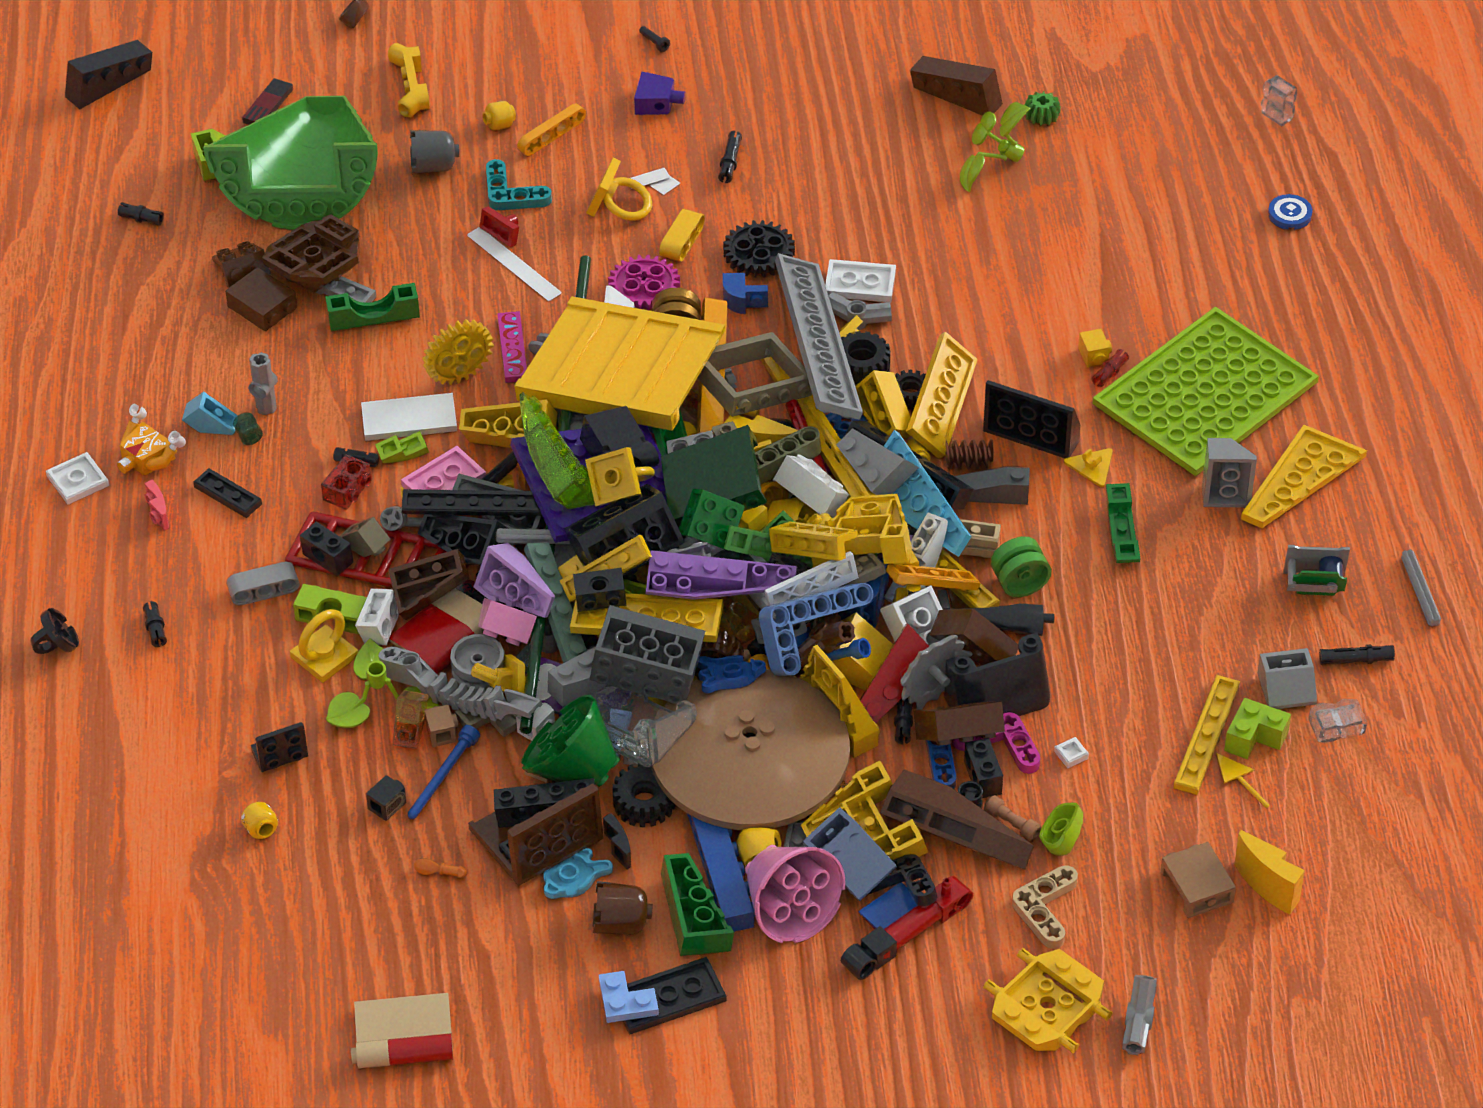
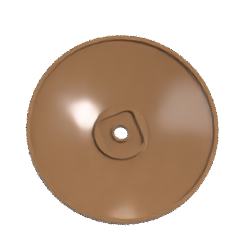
M766 669L762 675L758 676L754 682L747 686L735 689H720L712 693L702 692L701 684L703 681L697 679L692 682L685 706L667 701L655 719L650 735L649 749L651 767L659 786L667 797L680 809L714 826L734 830L747 828L772 829L794 823L814 813L820 806L825 804L840 787L848 769L850 755L849 734L845 721L840 720V712L834 703L819 689L812 687L810 683L793 675L776 676L771 672V669ZM754 733L756 736L747 738L744 734Z

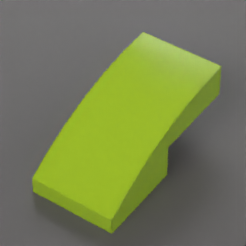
M420 431L401 440L395 435L375 444L383 463L406 461L429 453Z

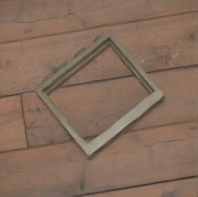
M773 332L716 346L698 376L699 381L731 416L786 403L793 399L797 400L812 396L805 366ZM771 356L790 379L736 392L717 370Z

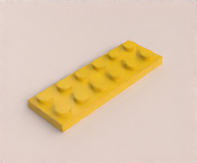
M946 332L939 335L906 430L909 435L938 459L946 456L945 443L947 440L948 445L950 444L978 360Z
M625 593L627 606H619L622 609L704 630L703 642H717L723 611V599H686ZM575 601L570 623V633L600 635L608 608L578 612L577 602Z

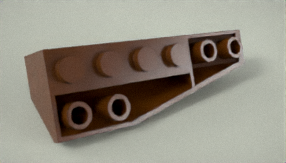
M905 769L889 789L880 812L902 823L913 819L915 825L920 830L1022 869H1026L1034 845L950 786Z

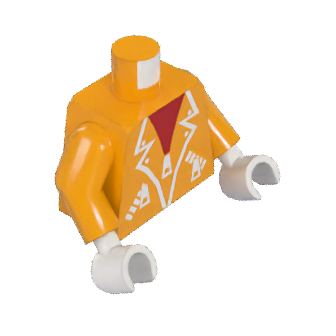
M132 404L129 413L133 418L129 420L120 443L122 459L117 462L118 469L126 474L134 468L142 475H147L155 470L167 468L170 462L176 459V448L185 446V438L180 436L179 432L172 431L167 439L146 423L141 422L139 424V420L144 419L147 412L141 407L137 413L139 406Z

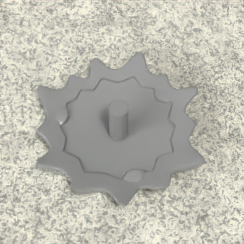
M957 635L948 636L939 642L932 643L927 649L919 651L917 657L910 663L907 672L901 678V685L904 686L901 697L903 700L908 698L910 704L916 702V709L922 710L929 700H938L945 687L949 685L950 679L945 675L947 659L957 656L971 657L973 655L969 651L962 650L965 643L957 640Z

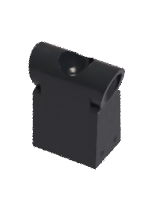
M627 406L584 416L580 440L591 457L631 447L635 468H653L658 466L659 456L656 448L649 441H645L643 432Z

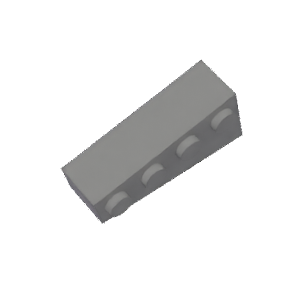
M596 646L548 671L547 692L561 706H565L583 695L592 696V694L598 692L607 694L613 688H616L589 680Z

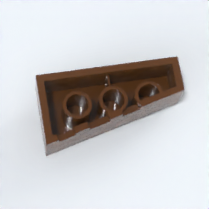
M922 56L910 69L914 88L982 116L988 111L995 113L1003 104L996 70L993 68Z

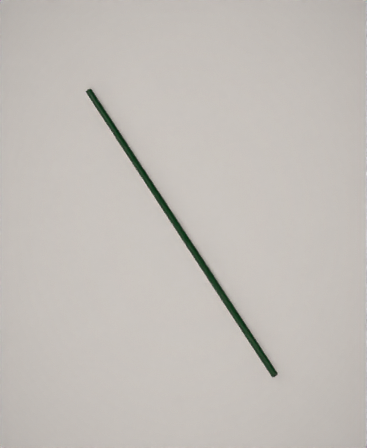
M586 255L580 258L575 297L583 299L587 298L591 258ZM561 409L558 432L570 430L572 411ZM550 544L554 556L555 544ZM535 615L537 618L532 629L524 694L535 698L546 618ZM534 712L531 714V718L521 716L519 729L521 733L529 734L532 732Z

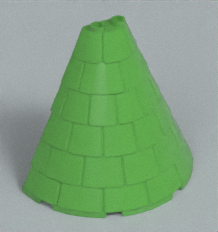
M306 96L203 147L210 173H214L220 183L219 189L237 208L255 220L260 218L273 223L272 226L292 230L302 224L322 220L323 217L333 215L340 219L349 213L367 192L374 176L378 156L377 143L374 142L372 135L362 124V119L346 96Z

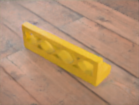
M790 521L769 528L772 552L836 561L846 559L844 542L858 537L857 530Z

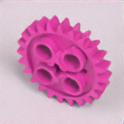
M638 255L636 260L629 257V262L621 260V266L615 265V270L610 271L608 286H612L634 302V308L651 311L652 301L656 294L668 288H680V275H678V269H673L672 263H666V259L658 261V256L650 259V255L642 259Z

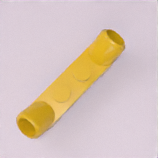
M394 43L388 50L389 62L401 67L402 80L406 79L403 81L404 90L407 93L398 101V109L401 115L411 118L419 110L430 109L426 83L418 84L415 72H422L419 46L406 47L399 43Z

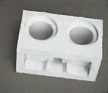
M370 589L355 624L364 644L371 638L378 645H387L399 616L393 589Z

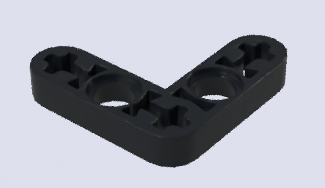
M914 854L904 855L892 860L897 867L867 894L869 895L904 882L917 905L928 906L933 904L938 898L933 881L920 858Z

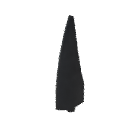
M1020 603L999 607L961 608L975 609L1001 631L1024 635L1038 633L1039 636H1042L1043 623H1054V614L1044 613L1043 605Z

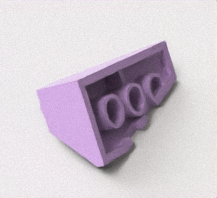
M509 543L487 547L474 588L489 600L506 603L507 606H515L523 609L525 612L544 618L548 617L555 595L526 557Z

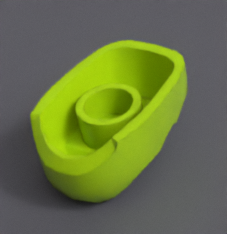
M1077 803L1058 805L1053 809L1042 826L1039 837L1046 849L1053 855L1064 856L1071 852L1083 824V811Z

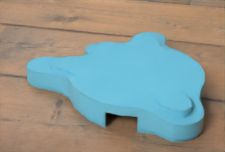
M585 848L544 872V894L551 899L579 896L585 893L596 879L611 874L613 872V864L609 860L592 861V850Z

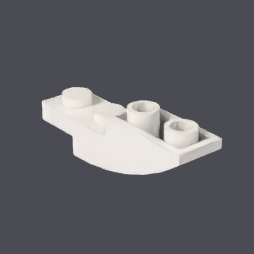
M929 512L913 536L911 547L919 561V566L935 568L944 543L948 521ZM893 582L884 598L892 603L896 589L899 587L906 588V585L902 586Z

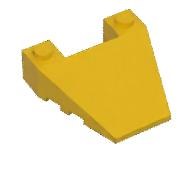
M898 494L850 497L836 510L837 515L833 519L828 517L825 520V526L857 530V538L844 542L845 553L849 551L853 555L882 553L884 564L902 565L908 563L912 547L908 525L905 521ZM811 557L813 568L829 561V559Z
M818 645L813 646L807 659L809 664L804 666L803 670L805 673L800 675L799 678L810 683L812 687L819 689L837 707L840 712V720L845 721L848 730L850 755L855 758L878 746L879 727L871 719L842 672Z
M881 761L858 771L852 776L853 780L843 789L840 788L835 792V797L826 805L820 806L801 824L802 830L806 837H808L840 807L863 828L891 860L908 854L920 857L928 853L924 839L913 819L889 831L875 804L886 799L889 789L893 785Z

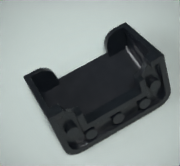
M1038 633L1024 636L1019 640L1018 649L1020 654L976 667L973 660L967 656L947 659L945 675L950 679V683L945 687L944 698L948 706L954 707L961 704L997 701L1002 702L1003 713L1011 712L1018 716L1046 708L1050 702V688L1043 643Z

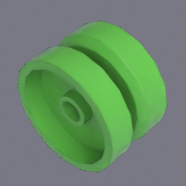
M1031 537L1010 539L997 548L991 557V567L999 579L1003 590L1009 596L1024 597L1040 590L1051 577L1052 568L1043 555L1037 541Z

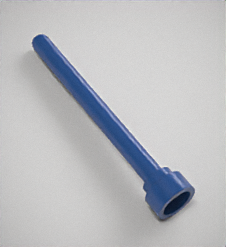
M860 638L853 640L849 647L833 650L826 655L831 661L850 656L862 659L869 657L871 647L867 639Z
M464 725L458 734L459 742L408 811L410 819H415L465 749L474 746L479 740L480 733L476 728L471 725Z

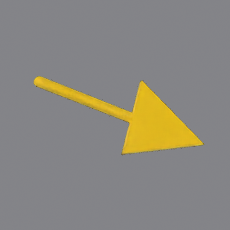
M1216 753L1224 784L1237 779L1265 808H1268L1269 804L1242 777L1253 772L1254 769Z

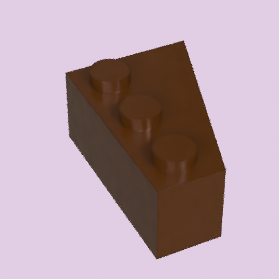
M458 549L389 569L398 613L405 620H408L469 579L464 555Z

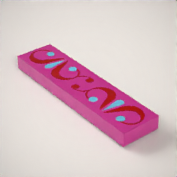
M520 311L497 313L505 383L517 382L527 369Z

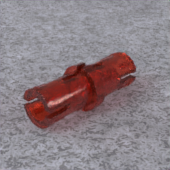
M1118 349L1110 359L1105 360L1102 363V368L1092 376L1093 384L1095 385L1100 380L1097 387H1103L1111 377L1116 376L1119 368L1129 360L1127 352L1120 357L1124 350Z

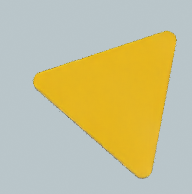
M1108 448L1092 452V449H1088L1082 455L1065 458L1064 464L1099 487H1104L1113 450Z

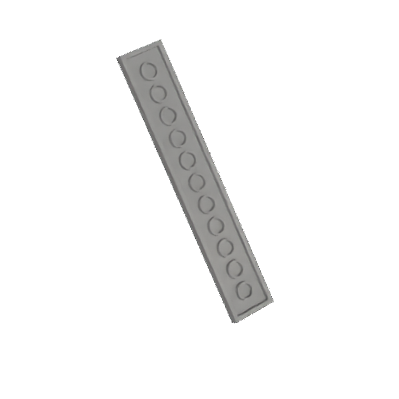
M778 253L775 263L816 409L824 413L831 412L839 414L844 418L860 420L863 413L820 266L813 262Z

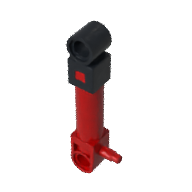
M955 876L944 878L943 882L935 887L938 898L933 904L928 906L917 905L883 929L879 926L861 939V945L856 943L847 948L841 957V963L859 980L867 978L875 968L879 969L896 957L897 950L937 921L944 923L966 908L973 898V892Z

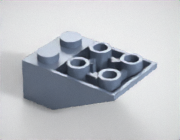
M840 807L803 840L805 847L824 849L838 859L845 874V888L859 901L897 867L863 828Z

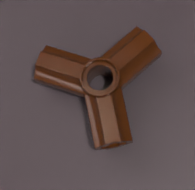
M838 613L820 617L818 624L810 631L809 638L797 647L802 669L805 665L809 664L807 659L813 646L818 645L825 654H828L839 645L851 642L855 637V627L850 621L840 622L841 616Z

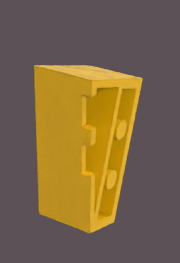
M873 370L855 386L862 407V414L868 419V423L889 436L895 430L900 433L905 441L911 436L906 432L911 417L894 372Z

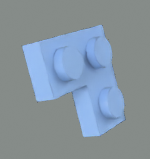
M624 971L599 974V984L607 1023L659 1015L654 988L628 992Z

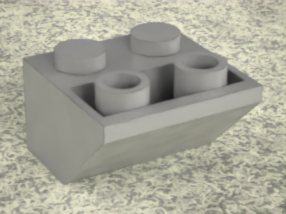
M1308 648L1260 654L1257 673L1267 706L1283 709L1317 704L1314 666Z

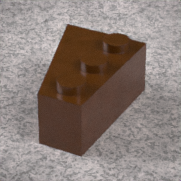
M975 609L939 610L930 632V636L938 641L951 635H957V640L965 643L962 650L971 652L973 655L969 658L981 665L1015 656L1018 651V644Z
M987 701L961 704L960 706L947 708L944 706L936 707L937 709L913 710L916 740L937 741V745L952 744V739L959 738V742L973 741L974 736L981 735L982 739L994 738L996 733L1005 732L1002 702Z

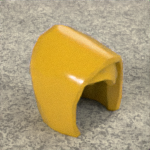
M747 828L741 830L737 838V847L745 868L749 862L753 861L769 845L781 847L778 830L770 828Z

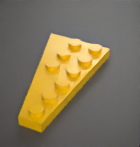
M1303 425L1243 510L1241 520L1264 528L1364 459L1367 455V450Z

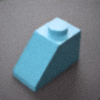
M203 391L186 403L182 421L200 433L232 435L235 433L239 416Z

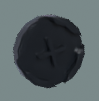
M49 608L41 613L40 618L43 628L36 632L30 640L35 653H49L56 647H60L66 652H72L79 645V638L74 627H68L65 623L67 621L66 617L54 608Z

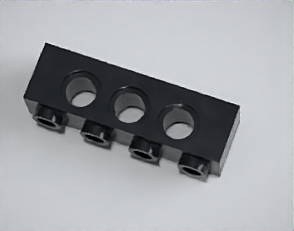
M594 778L494 789V810L498 828L512 827L524 822L536 813L542 812L553 806L556 802L573 795L578 790L591 784L595 785Z

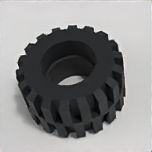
M857 331L855 334L848 333L846 337H841L855 386L873 370L890 372L891 351L889 344H886L884 338H879V335H872L867 331L865 333H861V331Z

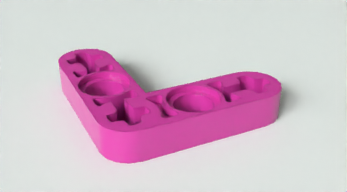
M1003 713L1005 732L996 733V737L989 738L990 742L994 743L1004 740L1019 770L1027 774L1036 772L1040 766V754L1023 722L1015 713ZM981 735L974 736L973 741L982 739ZM959 738L952 739L953 746L956 749L965 750V742H959ZM1019 739L1023 740L1026 744L1016 746L1012 742Z

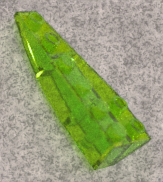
M522 392L519 397L525 439L535 467L552 497L567 509L594 505L595 502L587 468L580 464L551 423L550 417L541 409V402L535 396L529 397Z

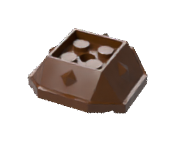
M333 215L323 217L322 220L302 224L267 247L262 259L265 266L286 277L288 282H296L315 293L332 281H340L343 274L359 263V230Z

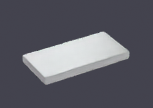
M453 393L361 402L365 441L388 439L395 435L397 437H408L419 431L422 435L457 431Z

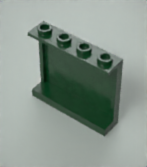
M748 425L661 456L667 504L678 528L692 489H702L742 504L745 507L744 511L767 503V499L761 492L754 447L758 446L757 438Z

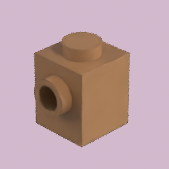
M449 705L425 709L426 727L432 747L455 743V728H458L456 713L451 714Z

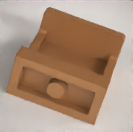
M1209 842L1200 845L1196 844L1188 849L1172 852L1162 857L1161 873L1163 876L1169 875L1183 898V911L1187 918L1234 903L1236 886Z

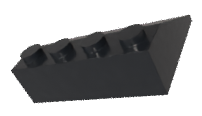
M987 380L985 387L984 432L1062 458L1071 457L1079 443L1081 427L1074 408Z

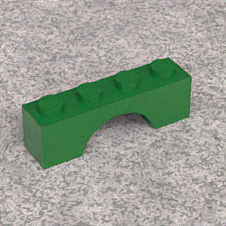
M415 283L392 286L390 292L384 298L370 303L356 301L348 293L325 296L331 331L420 317Z

